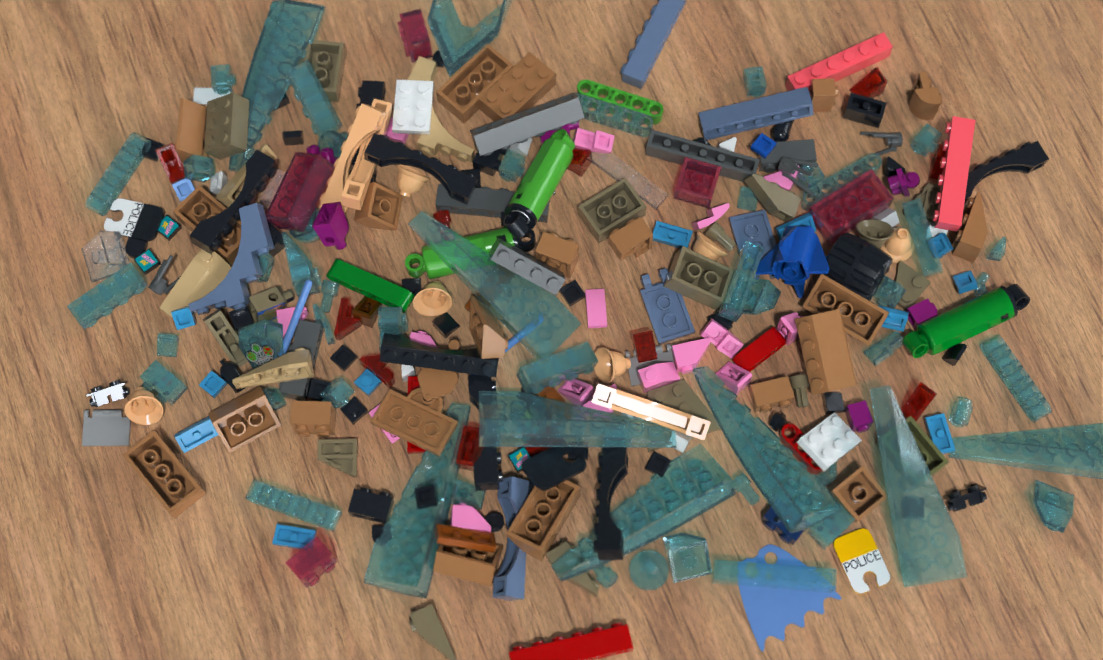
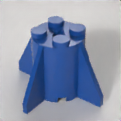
M787 226L782 234L781 241L756 265L754 274H773L776 279L779 280L781 278L785 280V284L793 285L798 298H802L805 281L809 279L810 274H828L829 265L819 238L814 233L812 227Z

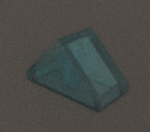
M454 479L450 500L452 505L464 503L468 506H473L475 509L482 510L486 491H476L475 486L459 479Z

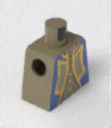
M277 287L250 296L249 312L258 328L277 318L276 310L285 309V304L293 301L294 297L290 290L280 293Z

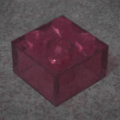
M421 9L399 14L400 21L397 23L406 57L410 56L412 63L416 62L419 56L426 59L432 58L430 39Z
M685 157L675 188L674 199L710 209L721 167Z
M315 537L285 563L307 588L317 584L321 575L331 572L335 568L337 560L318 537Z

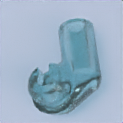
M982 272L976 280L978 289H974L977 297L987 293L985 283L990 276L985 272Z
M837 462L830 466L823 474L818 475L817 480L820 485L827 486L837 478Z

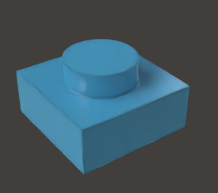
M941 233L927 242L935 259H940L954 249L945 233Z
M971 270L953 276V281L959 294L978 289Z
M189 306L171 312L177 330L196 325L194 314L190 312Z
M368 369L354 382L368 397L382 383Z
M212 370L199 384L214 399L227 385Z

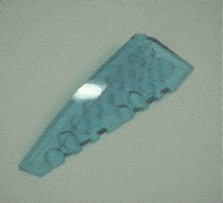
M294 0L272 1L242 93V97L249 100L247 151L230 156V171H239L252 156L255 150L253 145L258 140L260 141L263 135L261 131L265 124H269L272 110L277 109L290 85L288 80L298 70L296 65L300 58L304 59L307 53L305 51L307 45L312 44L325 9L323 5Z
M708 366L692 370L717 423L738 459L790 533L806 530L843 510L816 474L812 476L806 470L808 466L803 461L799 463L792 456L794 452L789 447L781 445L779 443L781 439L759 417L755 419L750 414L751 409L747 405L742 406L736 400L738 396L733 391L725 389L723 387L725 383Z
M479 391V447L676 448L677 446L676 430L656 423L519 391Z
M702 444L672 460L666 468L667 470L663 477L656 473L650 478L651 481L645 487L641 486L637 490L635 496L626 499L610 514L615 525L621 530L623 535V556L670 533L736 494L731 477ZM592 529L593 533L586 539L583 537L578 542V546L575 549H570L551 566L561 582L613 561L599 560L597 552L593 551V541L597 540L594 529Z

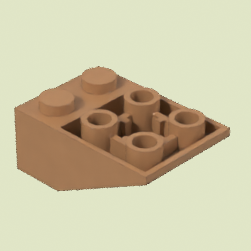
M977 192L974 198L971 197L963 212L962 225L952 243L954 248L952 255L973 263L982 250L988 234L980 192Z

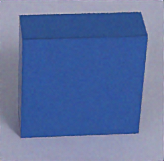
M761 133L750 149L766 159L777 143Z

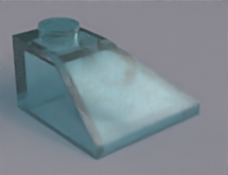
M740 279L728 308L738 314L757 315L773 309L781 291L769 280Z
M1036 480L1033 503L1044 526H1047L1052 531L1063 533L1073 515L1074 495Z
M686 533L663 537L665 554L673 583L712 574L706 538Z

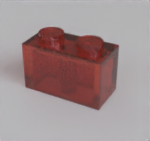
M464 425L455 462L459 469L474 471L473 465L480 457L487 434L483 428Z

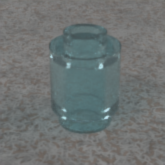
M958 397L954 401L949 416L952 425L960 428L968 425L973 410V402L970 399Z

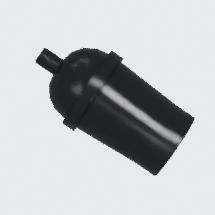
M794 120L776 124L771 131L772 139L775 142L788 140Z
M222 359L220 361L222 364L220 376L230 385L235 393L241 392L245 388L236 389L233 384V379L242 375L238 366L232 362L225 363Z

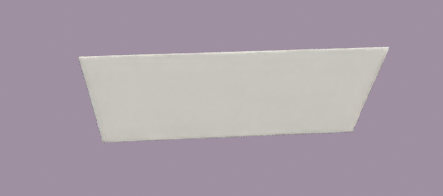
M194 88L193 102L207 104V101L230 94L231 88Z

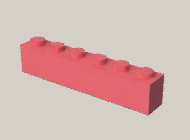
M883 32L789 75L785 87L788 91L808 87L809 90L812 79H835L836 82L888 58L893 46Z
M953 116L951 121L946 123L945 133L947 134V140H944L942 151H945V156L941 158L940 168H943L942 175H939L937 184L940 186V192H937L935 203L938 204L937 210H934L933 221H936L935 228L958 232L962 225L975 120Z

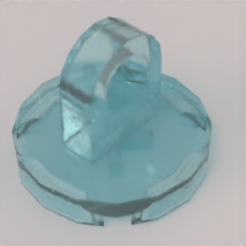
M333 130L326 131L319 137V150L332 148L334 157L340 158L342 153L341 146L347 140L348 132L344 131L340 134Z
M642 551L635 555L630 563V579L634 585L642 590H657L664 585L668 578V562L664 556L656 551Z

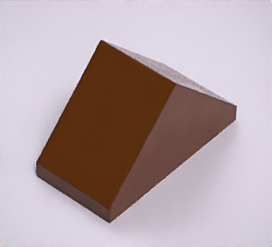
M364 296L352 310L355 322L373 328L383 304Z

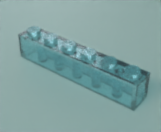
M715 560L713 563L712 584L834 592L836 589L837 569Z

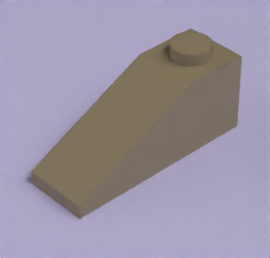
M218 309L203 319L232 363L236 364L239 368L249 361L246 358L248 350L221 310Z
M428 605L411 613L412 620L408 622L412 631H417L421 638L448 660H456L433 605Z

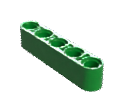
M339 259L334 260L326 273V277L331 281L402 313L407 311L415 297L409 290Z

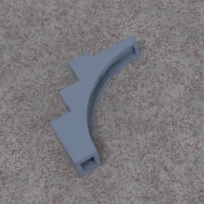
M253 203L239 208L241 240L233 266L224 280L213 291L202 299L188 304L190 312L204 315L209 313L210 309H222L225 307L239 311L245 309L246 305H249L250 295L246 283L256 282L257 278L263 276L258 256L266 255L269 253V250L275 249L263 205Z

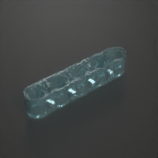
M575 93L579 97L585 117L582 119L640 137L650 136L653 129V119L651 116ZM590 108H595L596 110H595V111H589L588 109H590ZM611 113L614 116L608 117L606 114ZM624 119H630L631 121H630V122H625V121H623V120H624ZM646 124L649 127L643 128L641 125Z
M135 132L130 134L87 198L86 208L101 216H105L108 213L112 203L118 198L145 157L143 153L149 151L151 147L150 140Z
M876 153L868 154L812 186L809 190L815 194L814 197L804 192L801 199V207L805 211H813L873 177L880 169L882 164L881 157ZM868 163H874L876 166L872 167ZM857 171L861 175H855L853 172ZM842 180L845 184H839L837 181ZM822 189H827L830 193H824ZM806 198H811L814 202H808Z
M996 334L980 344L982 353L1032 422H1036L1052 412L1048 401L1000 335Z
M257 480L252 481L245 497L246 500L330 531H335L342 514L341 511Z

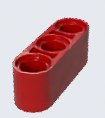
M772 327L739 352L732 361L737 366L751 372L787 343V340L775 327Z
M794 424L784 425L779 435L781 443L811 474L821 473L822 469L820 467L812 465L811 461L813 459L806 452L803 453L798 450L800 445L797 441L804 436L801 430ZM790 431L794 437L787 438L784 432Z

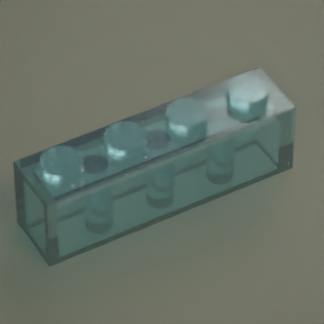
M307 59L285 71V78L288 84L293 86L295 98L303 105V113L306 118L310 119L314 134H318L319 138L340 129L342 124L309 60Z
M921 198L903 203L902 206L924 277L928 278L944 273Z
M746 241L742 246L718 316L734 322L741 317L765 247Z
M130 262L67 307L83 329L95 325L97 320L103 316L111 314L113 309L119 305L127 303L133 295L140 294L148 285Z
M585 342L520 367L517 377L526 395L531 393L538 394L546 387L550 386L553 388L564 380L571 381L582 373L587 375L593 372L598 360L589 342Z

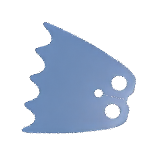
M766 545L759 550L756 557L746 558L737 566V581L743 606L755 639L762 652L764 651L765 639L768 636L784 641L785 628L788 624H795L803 628L806 612L815 611L819 614H824L823 601L825 598L832 597L841 600V596L814 571L775 545ZM769 552H773L777 556V562L773 565L765 562V555ZM747 566H754L756 568L757 574L754 578L745 576L744 569ZM767 574L772 575L773 579L771 581L766 580Z

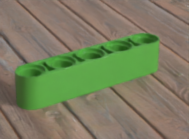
M586 79L581 80L577 85V96L584 103L650 124H658L662 120L663 106L657 101ZM587 89L589 92L585 93L582 90ZM600 95H605V96H607V97H605V98H600L599 96H600ZM621 100L624 103L619 104L616 101ZM634 106H640L641 108L635 109ZM656 111L659 114L653 115L651 112Z

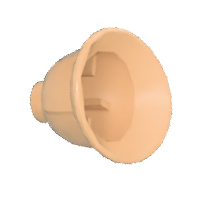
M396 165L398 169L396 182L400 189L399 194L410 197L411 194L416 193L422 188L424 182L430 180L429 177L410 166Z
M903 227L893 228L892 237L887 239L884 246L880 248L892 257V263L907 260L915 249L914 237L910 231Z
M697 232V240L693 245L692 251L714 261H717L719 257L728 256V253L701 232Z
M439 281L427 284L413 299L414 309L424 316L444 314L452 306L451 296Z
M605 347L598 348L593 355L594 371L603 383H610L614 378L621 376L625 373L626 369L631 367L629 358H625L619 352L609 351Z
M145 387L136 388L124 408L128 419L140 425H152L157 423L163 416L162 404Z

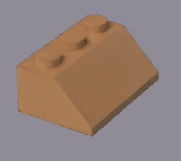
M185 98L180 100L175 149L183 165H205L206 158H209V155L204 153L207 107Z
M471 296L469 331L481 359L505 357L508 341L503 336V329L499 327L498 319H495L493 312L475 296Z
M261 386L208 413L214 428L229 453L281 426Z
M496 543L493 553L440 544L436 552L433 571L442 575L457 577L461 580L476 582L480 585L492 586L504 545Z

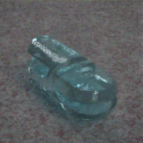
M893 332L885 339L882 338L863 353L876 367L902 346L904 337L899 332Z

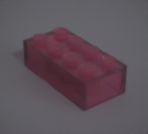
M295 152L266 212L267 220L279 229L303 232L331 176L334 165L320 154Z
M871 169L811 206L808 213L812 215L815 227L830 245L838 240L843 233H849L854 230L858 222L872 219L888 209L894 198Z

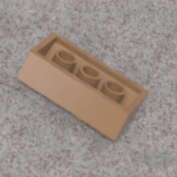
M824 274L820 275L802 306L814 314L840 309L845 332L869 346L890 313Z
M840 309L796 318L795 322L812 395L856 386L857 382Z
M568 480L546 491L539 490L535 486L508 529L506 536L523 552L542 561L578 501L580 486Z

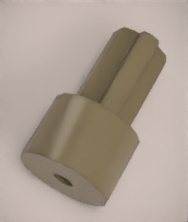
M715 222L705 235L713 242L717 241L725 249L731 251L736 246V242L724 233L725 229Z
M807 375L790 377L792 390H795L797 406L799 408L807 407L809 405L806 388H809Z

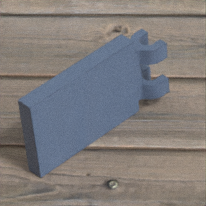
M766 210L729 217V224L743 270L749 269L752 283L760 280V274H754L756 265L776 246ZM769 274L770 279L775 278L773 274Z
M667 268L659 270L660 283L652 285L649 274L641 276L642 279H640L644 288L640 290V295L658 345L695 333L682 295L664 287L668 276Z

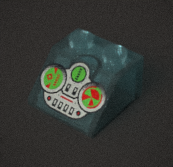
M265 319L238 329L239 348L253 369L284 355L282 324Z

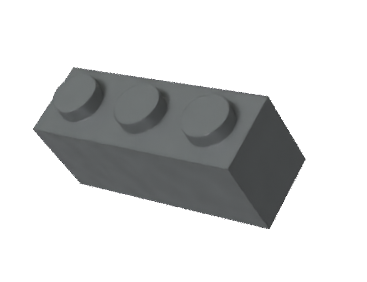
M814 139L776 142L775 148L766 159L757 154V158L760 159L759 171L767 173L778 170L783 157H793L812 163L817 161ZM798 164L804 170L812 168V166Z

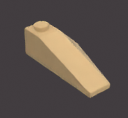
M263 144L259 151L277 161L278 156L267 144ZM246 163L226 183L215 198L226 208L237 199L242 191L246 177ZM267 187L256 195L254 203L263 205L261 202L264 194L267 193Z
M201 249L159 308L173 319L171 314L173 310L189 306L188 304L202 299L224 280L232 267L215 251L209 254Z
M304 348L295 349L294 352L286 353L233 379V384L236 389L312 378L314 374L310 351Z

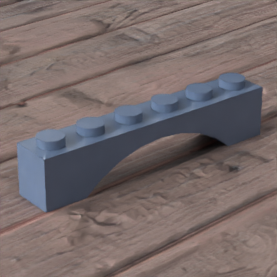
M512 476L503 478V482H499L497 498L505 516L507 531L527 500L529 490L528 480ZM508 537L503 563L493 578V598L507 601L524 599L526 553Z

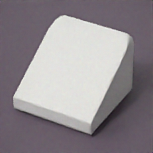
M401 364L403 382L408 381V377L416 376L413 366Z

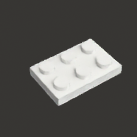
M397 80L392 125L393 133L430 135L433 81Z
M834 412L802 436L797 443L825 471L856 447L862 440Z

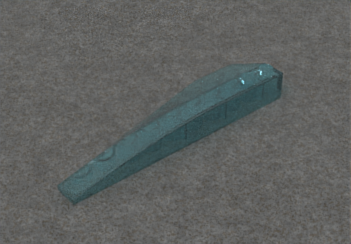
M421 211L408 223L416 234L540 363L544 362L581 325L578 319L556 296L490 260L489 253L425 212Z
M891 386L871 388L870 393L904 587L968 577L958 531L952 522V518L946 509Z
M451 403L445 415L457 420L458 426L440 457L428 451L424 452L423 460L419 467H416L401 494V500L398 505H395L390 520L385 523L384 531L374 544L364 583L407 596L427 599L434 573L436 552L440 545L436 543L434 529L436 524L446 525L465 442L470 406ZM435 485L438 505L418 509L415 489Z
M1103 423L952 438L955 451L949 453V458L1103 479Z

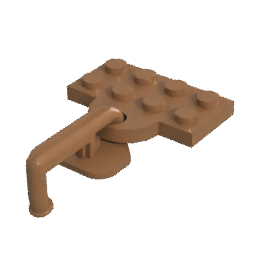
M451 340L449 348L451 350H461L459 341ZM422 368L418 374L421 388L411 391L407 397L389 389L371 419V424L440 457L458 426L457 420L442 414L444 405L441 398L451 394L459 380L457 373Z

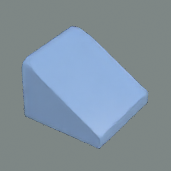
M189 176L172 183L180 201L185 200L195 190Z

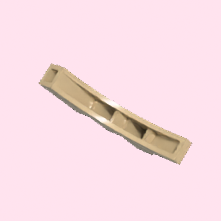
M419 56L408 80L434 81L437 73L436 62ZM432 105L430 135L421 134L417 142L418 150L426 156L432 155L435 157L437 152L440 151L443 155H452L462 162L473 163L472 161L475 157L474 149L462 144L448 133L441 125Z

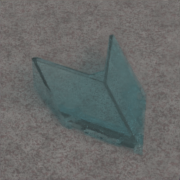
M452 0L432 1L427 22L449 77L499 35L512 0H503L499 7L474 28L461 24Z

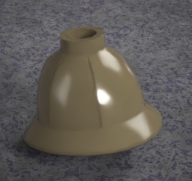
M868 219L856 224L859 238L869 241L878 248L884 246L887 239L892 237L894 232L890 224L881 220Z

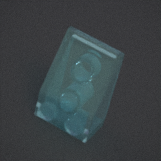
M282 232L292 285L298 298L305 281L308 279L313 283L309 295L320 293L319 286H322V281L318 269L313 267L312 262L288 234Z

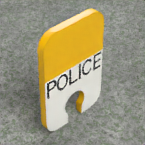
M862 528L841 536L834 541V550L855 593L863 594L870 591L868 585L863 581V575L866 572H872L876 576L878 587L889 582L890 574L869 530Z

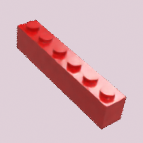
M620 622L612 624L611 628L603 630V627L594 628L591 630L592 633L583 634V632L573 633L571 638L564 639L563 636L551 639L552 642L544 644V641L532 643V647L528 648L517 646L508 653L510 660H597L631 652L634 648L628 624L623 625Z

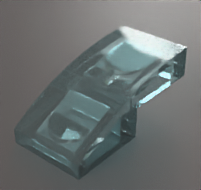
M317 304L312 305L315 323L322 324L328 345L336 344L333 331L325 314Z

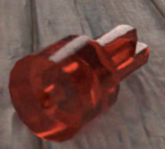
M449 210L434 213L435 226L439 227L442 241L452 240L453 237L449 225L452 221Z

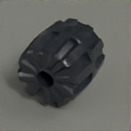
M843 233L826 257L829 272L824 275L870 301L876 294L879 285L883 283L884 276L888 273L893 259L889 254L869 241L850 233Z

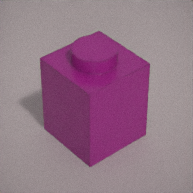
M928 298L909 307L906 311L909 312L908 321L914 330H916L917 325L938 315L936 306Z
M866 400L846 406L845 415L852 431H858V433L868 431L873 420Z

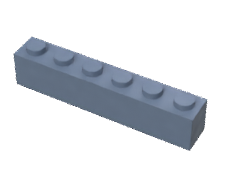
M658 0V5L653 6L650 14L652 16L650 20H646L643 26V34L638 35L635 43L637 45L635 49H631L628 55V63H624L621 68L622 82L642 90L686 4V0Z
M808 87L699 112L703 136L707 140L814 115L813 103Z

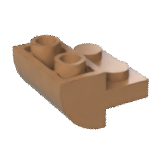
M927 71L919 72L912 88L913 96L908 106L912 114L917 118L933 120L936 113H938L939 106L942 104V95L938 93L937 87H931V78H928Z

